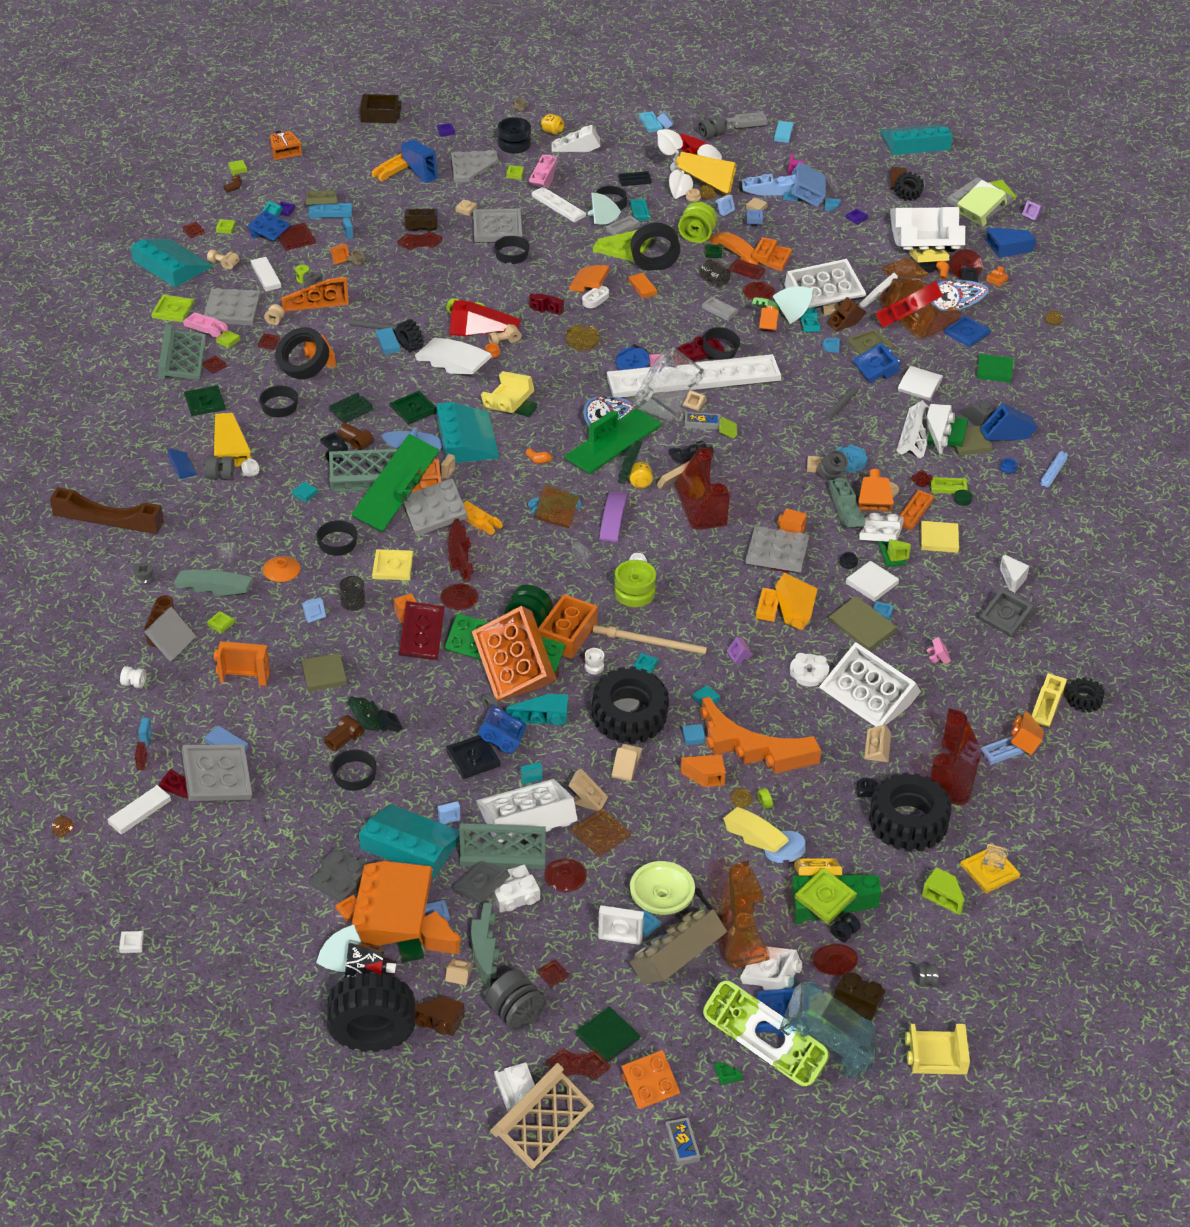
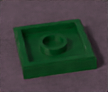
M218 385L184 392L191 416L226 410Z
M420 391L390 402V407L408 425L437 413L436 406Z
M608 1007L576 1030V1036L605 1064L640 1039V1034L611 1007Z

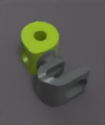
M298 265L295 268L296 280L304 284L305 288L315 285L316 280L319 278L320 282L323 281L322 273L313 277L307 265Z

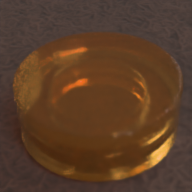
M63 815L59 816L52 824V833L63 838L72 830V820Z

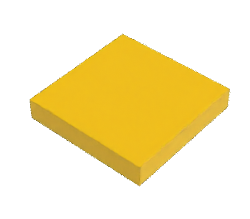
M995 845L962 860L960 866L985 894L1020 878V872Z
M798 858L794 861V867L798 875H816L823 867L833 875H842V867L836 858Z

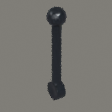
M695 889V894L700 897L708 910H712V906L703 896L701 889Z

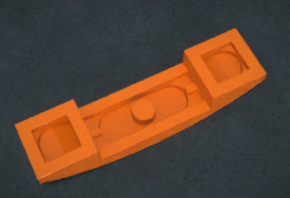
M717 232L708 239L714 245H723L741 257L740 261L751 268L760 264V262L752 257L755 249L745 240L734 234Z

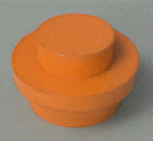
M490 343L485 346L484 351L491 353V358H496L500 355L501 350L497 344Z

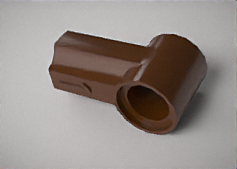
M343 423L338 430V435L350 442L353 449L364 450L374 443V437L368 430L360 431L347 423Z
M345 715L339 721L338 727L323 738L324 743L330 750L337 751L351 739L357 740L356 737L362 736L365 726L351 716Z

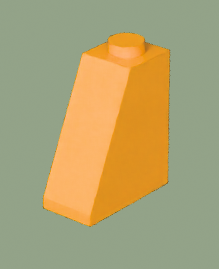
M783 573L777 581L775 588L784 621L790 626L803 630L811 619L818 588Z

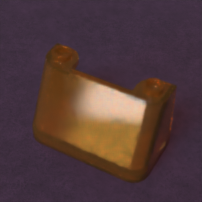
M893 278L884 298L883 308L927 286V284L922 279ZM930 303L898 320V322L917 338H927L956 323L962 312L956 307H949L946 311H941Z
M749 860L736 863L729 869L720 904L721 921L727 930L723 935L724 957L727 964L733 968L770 960L769 950L764 945L756 927L755 918L751 914L755 912V903L757 901H764V895Z

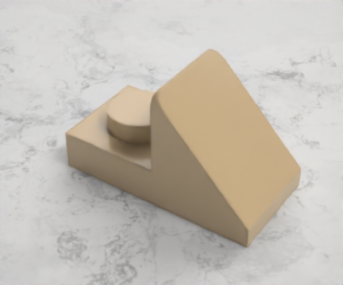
M626 744L618 748L612 777L631 782L642 755V748Z
M582 769L575 772L569 783V787L576 793L574 803L600 812L608 796Z

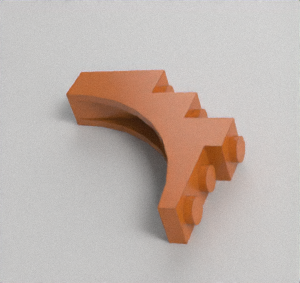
M710 697L702 698V707L699 708L701 718L706 720L708 737L705 738L707 748L711 749L714 755L735 751L736 756L741 758L744 764L765 760L767 767H771L774 774L820 763L821 749L814 736L805 738H776L751 732L728 719L715 706Z

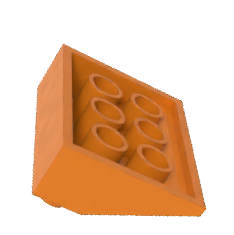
M520 606L472 631L497 701L540 689L557 680L531 610Z
M388 861L364 865L352 925H355L362 943L380 946L421 938L433 872L431 866Z

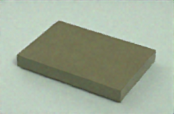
M857 596L829 616L830 622L868 651H872L897 631V627Z

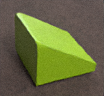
M889 539L887 553L890 560L909 559L911 544Z

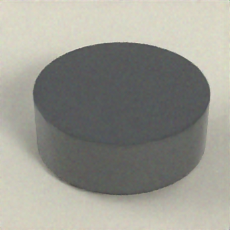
M492 693L483 696V704L487 711L492 704L499 708L497 699Z

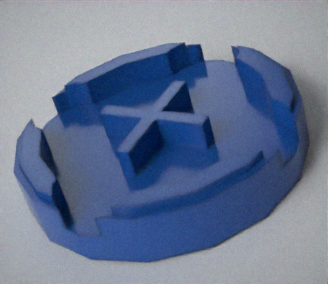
M635 346L621 350L616 359L618 370L647 368L650 365L647 351L640 347L639 349L635 348Z

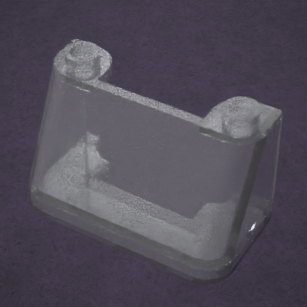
M671 345L651 366L631 406L638 411L671 423L679 422L684 415L681 406L691 387L697 386L703 379L701 375L704 369Z

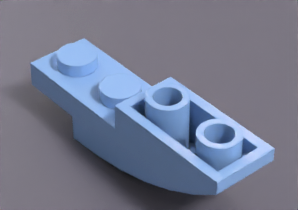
M772 174L742 179L743 191L756 195H784L787 190L796 184V174L785 177L781 176L773 179Z

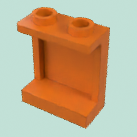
M220 641L218 649L214 651V661H217L216 675H219L220 682H224L227 674L258 677L259 685L267 686L270 675L267 645Z

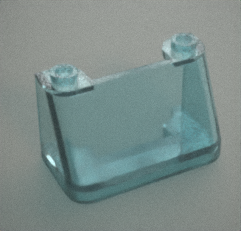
M803 982L795 987L779 1030L787 1036L792 1031L801 1032L800 1036L802 1038L810 1034L843 1056L840 1063L843 1066L846 1065L843 1074L850 1079H855L872 1068L876 1059V1028L874 1025L813 982Z

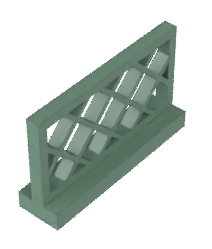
M165 324L158 380L165 379V376L200 379L206 334L172 330V325ZM175 336L182 337L183 339L178 340L177 338H175ZM193 339H202L198 342L193 341ZM188 342L191 345L186 347L184 343ZM177 346H179V347L181 348V349L178 350V351H177L176 349H174V348L177 347ZM196 348L199 351L194 353L191 350ZM188 353L189 356L184 357L182 354ZM178 357L180 360L175 361L172 358ZM195 359L198 362L192 363L190 360ZM185 363L188 366L183 368L181 364ZM174 367L178 369L177 371L169 370ZM193 369L197 373H189L188 371Z
M397 449L329 452L330 491H368L380 475V473L370 474V472L374 469L382 472L383 468L379 465L383 461L388 463L390 461L388 457L394 455ZM372 456H378L380 458L375 463L372 460H370ZM341 457L344 459L340 464L333 461V458ZM354 457L362 458V460H360L358 463H355L351 459ZM365 462L371 465L367 470L361 467ZM347 463L353 466L349 471L343 468ZM357 469L362 472L361 475H353L352 473ZM338 470L344 473L343 476H334Z
M460 823V866L475 867L480 861H484L500 868H515L525 864L527 869H545L546 826ZM464 831H473L476 834L470 836ZM495 832L497 835L491 837L487 833ZM510 833H517L518 836H516L515 838H513V837H511V836L508 835V834H510ZM541 834V836L537 837L536 839H534L530 835ZM482 837L486 842L481 844L477 839ZM501 838H504V839L507 840L508 842L505 843V844H502V843H500L498 840H500ZM525 839V840H527L529 843L526 844V845H523V844L520 843L519 841Z

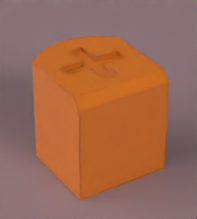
M412 593L393 599L394 612L402 623L404 621L406 601L417 602Z

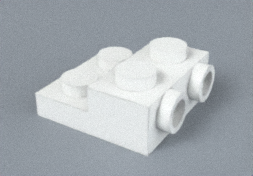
M525 864L508 869L510 877L491 893L499 912L512 911L516 907L526 904L532 905L540 900V889L533 875L529 874Z
M757 945L740 978L743 984L762 986L764 991L789 989L794 985L793 977L795 973H800L802 970V961L797 950Z

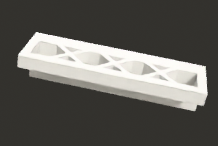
M923 400L909 408L896 450L899 454H904L911 450L918 458L924 456L929 435L926 416L929 406Z

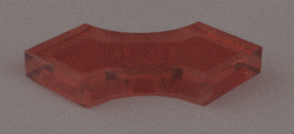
M430 231L422 235L407 233L397 240V243L408 250L417 247L433 249L442 242V236Z
M563 1048L546 1060V1065L550 1069L559 1063L564 1069L562 1073L565 1076L583 1075L593 1081L611 1069V1065L596 1050L587 1054H574Z

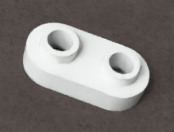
M601 286L600 289L593 288L583 295L582 305L586 308L597 307L609 298V289L605 286Z

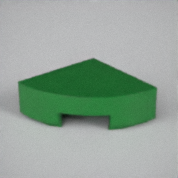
M714 1063V1069L720 1085L743 1080V1076L738 1069L727 1066L726 1063Z

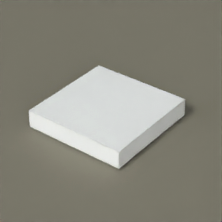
M895 273L889 276L860 303V306L864 308L869 305L898 276Z
M869 561L846 578V584L875 602L899 584V579L872 561Z
M600 905L598 938L637 945L642 944L644 912Z

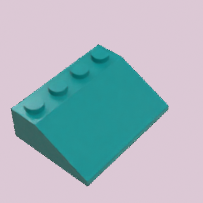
M930 124L880 129L892 155L951 150L953 135L949 128L943 125Z
M142 239L131 245L133 261L173 287L181 285L212 267V264L171 239Z
M455 402L436 404L437 422L445 458L448 454H452L455 456V463L499 458L489 412Z
M390 804L371 817L360 831V849L392 862L431 866L433 868L432 877L435 878L460 842V830Z

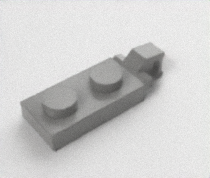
M763 112L735 115L734 118H726L725 127L726 129L762 126L767 125L768 120Z

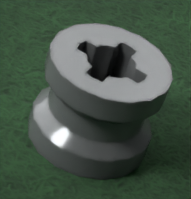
M142 562L134 567L137 584L148 585L153 582L154 574L151 564Z
M931 964L930 966L917 965L918 986H924L925 984L937 986L938 969L936 964Z

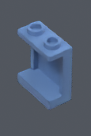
M799 162L792 171V175L796 174V184L791 189V194L814 206H819L826 196V175Z

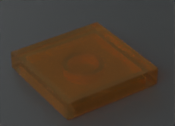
M909 257L885 265L882 268V271L888 276L895 273L898 278L902 279L904 286L928 277V272Z
M545 485L534 518L564 528H570L580 496Z
M601 809L571 829V833L598 857L622 843L631 835L624 826L604 809Z

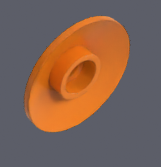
M277 556L264 564L263 574L271 581L286 582L294 579L299 574L301 568L296 559L289 556Z

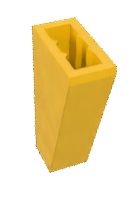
M681 152L680 156L677 157L676 165H678L680 170L712 188L730 195L737 167L735 162Z
M215 414L214 456H218L220 459L223 456L234 457L235 467L241 466L243 461L251 458L250 449L234 414Z

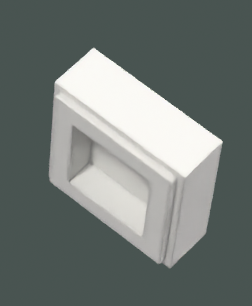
M144 931L121 932L120 953L142 952Z

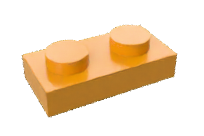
M762 588L755 619L775 621L779 605L776 590Z

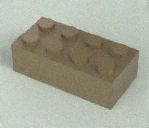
M702 909L695 914L693 911L682 917L683 921L680 924L676 923L666 930L667 934L663 937L662 935L656 937L651 941L652 945L650 947L642 948L635 953L636 957L630 961V964L643 984L665 981L727 932L714 909L708 911Z

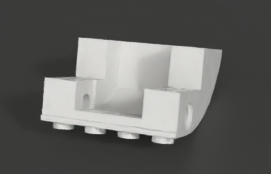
M959 207L890 209L894 240L897 246L903 247V250L913 249V246H919V249H929V246H935V249H945V246H951V249H961V245H965V226H959Z

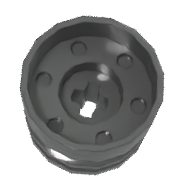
M515 969L505 973L494 982L488 991L486 1002L498 1015H501V1019L512 1031H520L541 1016L547 1005V998L535 985H532V982L521 970Z

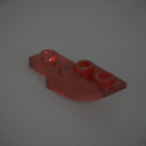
M459 518L454 520L449 531V565L451 571L459 570L463 582L471 581V574H473L472 563H468V548H471L470 538L466 537L465 525H461Z

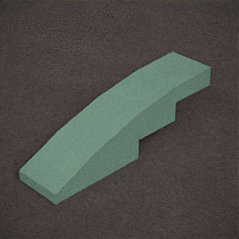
M183 570L179 572L173 584L176 588L193 587L195 592L212 591L215 596L247 593L254 580L249 576L216 570Z

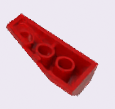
M454 300L449 334L467 337L478 333L482 335L487 334V332L502 333L509 324L515 325L519 329L520 319L471 301Z

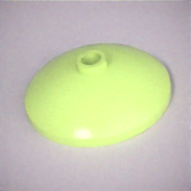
M656 861L640 867L634 873L630 882V892L635 903L642 909L654 914L667 915L679 912L691 903L695 894V883L691 874L680 865L672 862Z

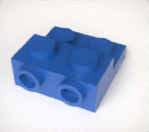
M882 342L853 359L855 366L869 383L882 376L887 379L901 371L899 367L901 365L900 360L897 356L893 357L891 349L885 347Z
M492 704L485 720L480 726L478 735L484 741L497 745L503 752L513 754L521 742L527 724Z
M800 988L757 991L756 999L798 1028L804 1029L806 1027V1019L803 1012L808 1010L809 1004L807 997L803 995ZM767 1021L759 1022L755 1029V1033L776 1031L778 1037L785 1036L782 1031Z

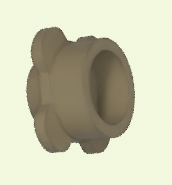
M523 98L515 99L514 104L511 105V108L519 111H524L526 107H529V104Z
M353 250L351 255L347 256V260L360 266L361 262L366 260V257L362 251Z

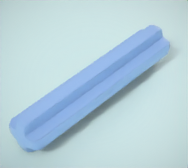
M1063 451L1058 453L1041 479L1042 486L1049 487L1066 462L1067 453Z

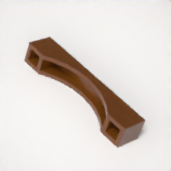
M60 487L56 488L50 498L54 516L154 534L159 532L164 523L161 505L144 502L130 508H113L93 502L75 490Z

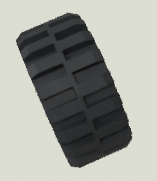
M620 667L617 671L615 669L609 671L608 676L606 674L603 675L594 687L591 709L593 722L597 728L599 727V731L603 735L607 734L608 738L613 741L616 739L619 740V743L623 744L625 741L630 742V744H636V741L646 742L648 737L654 738L657 736V732H661L664 728L669 707L668 690L660 679L657 680L656 675L652 672L649 674L647 670L642 668L638 670L636 667H630V669ZM631 698L639 700L647 708L639 712H626L616 707L613 703L620 699Z
M909 772L902 773V775L895 774L890 779L887 777L881 781L875 788L869 813L870 826L875 831V835L879 839L883 838V842L888 846L892 844L898 850L905 848L907 852H912L913 849L924 851L925 847L930 849L935 846V843H940L943 840V836L946 835L952 810L951 799L948 797L944 788L941 789V785L937 781L933 782L928 776L922 777L918 773L911 775ZM911 806L920 809L926 815L909 817L899 813L895 808Z
M369 972V974L359 973L354 977L349 976L344 981H339L329 993L327 1029L335 1041L337 1040L342 1046L346 1045L352 1050L359 1049L361 1052H367V1050L379 1052L382 1049L386 1051L392 1049L393 1046L401 1045L414 1031V993L404 981L401 982L395 976L389 977L388 974L382 973L380 975L376 974V972Z

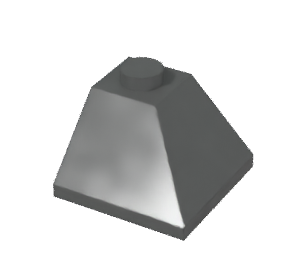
M984 398L959 410V413L968 418L975 426H982L998 408Z

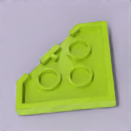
M637 230L599 238L593 246V252L634 262L630 243L632 236ZM655 237L647 239L641 245L640 252L644 254Z

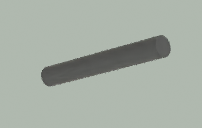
M355 319L350 320V326L379 330L392 327L393 332H396L397 325Z
M852 387L825 415L826 418L831 420L857 393V389Z

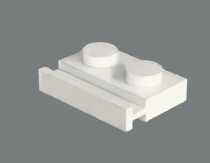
M526 1063L505 1068L501 1072L494 1071L496 1082L509 1112L535 1086Z

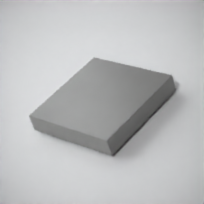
M172 607L168 608L145 631L146 635L169 661H172L196 637Z

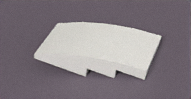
M433 338L415 354V357L418 361H430L433 367H444L446 372L450 374H474L492 355L478 347L460 341Z

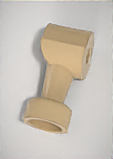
M211 249L207 254L208 262L215 263L219 261L225 269L231 270L239 262L238 255L233 252L220 255L217 250Z
M510 324L507 325L502 333L496 334L492 332L488 334L489 342L497 345L499 341L507 339L510 343H514L522 337L517 327Z

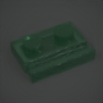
M357 392L329 405V409L340 421L347 423L372 411L373 405Z
M350 697L347 703L363 729L377 732L382 730L383 733L388 730L383 728L377 715L379 709L374 701L371 700L369 702L363 697Z

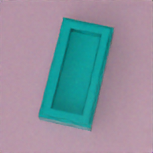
M644 198L629 200L633 217L636 220H650L651 216Z

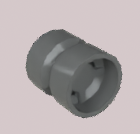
M716 115L699 121L697 124L699 136L706 140L724 134L725 123L722 117Z
M832 450L818 463L817 471L823 479L833 480L847 468L848 458L842 451Z
M208 455L205 465L206 478L218 479L221 477L222 480H233L235 473L234 457L223 456L220 459L218 456Z

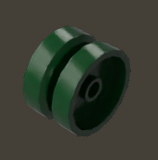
M521 585L514 590L504 610V615L523 606L532 611L539 628L552 610V600L544 590L537 586Z

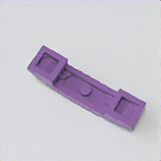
M612 490L609 492L599 540L618 542L621 521L629 492Z

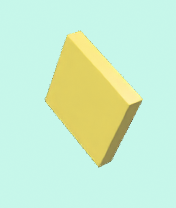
M929 247V249L913 248L909 250L910 256L917 262L949 260V254L943 249Z
M921 521V550L958 553V523Z
M376 549L372 579L410 580L413 551Z

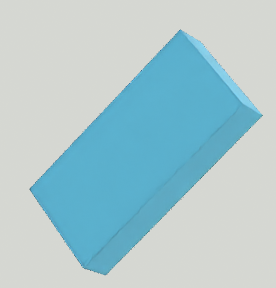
M653 111L639 114V118L648 133L663 130V126Z
M778 121L774 141L789 143L793 122Z

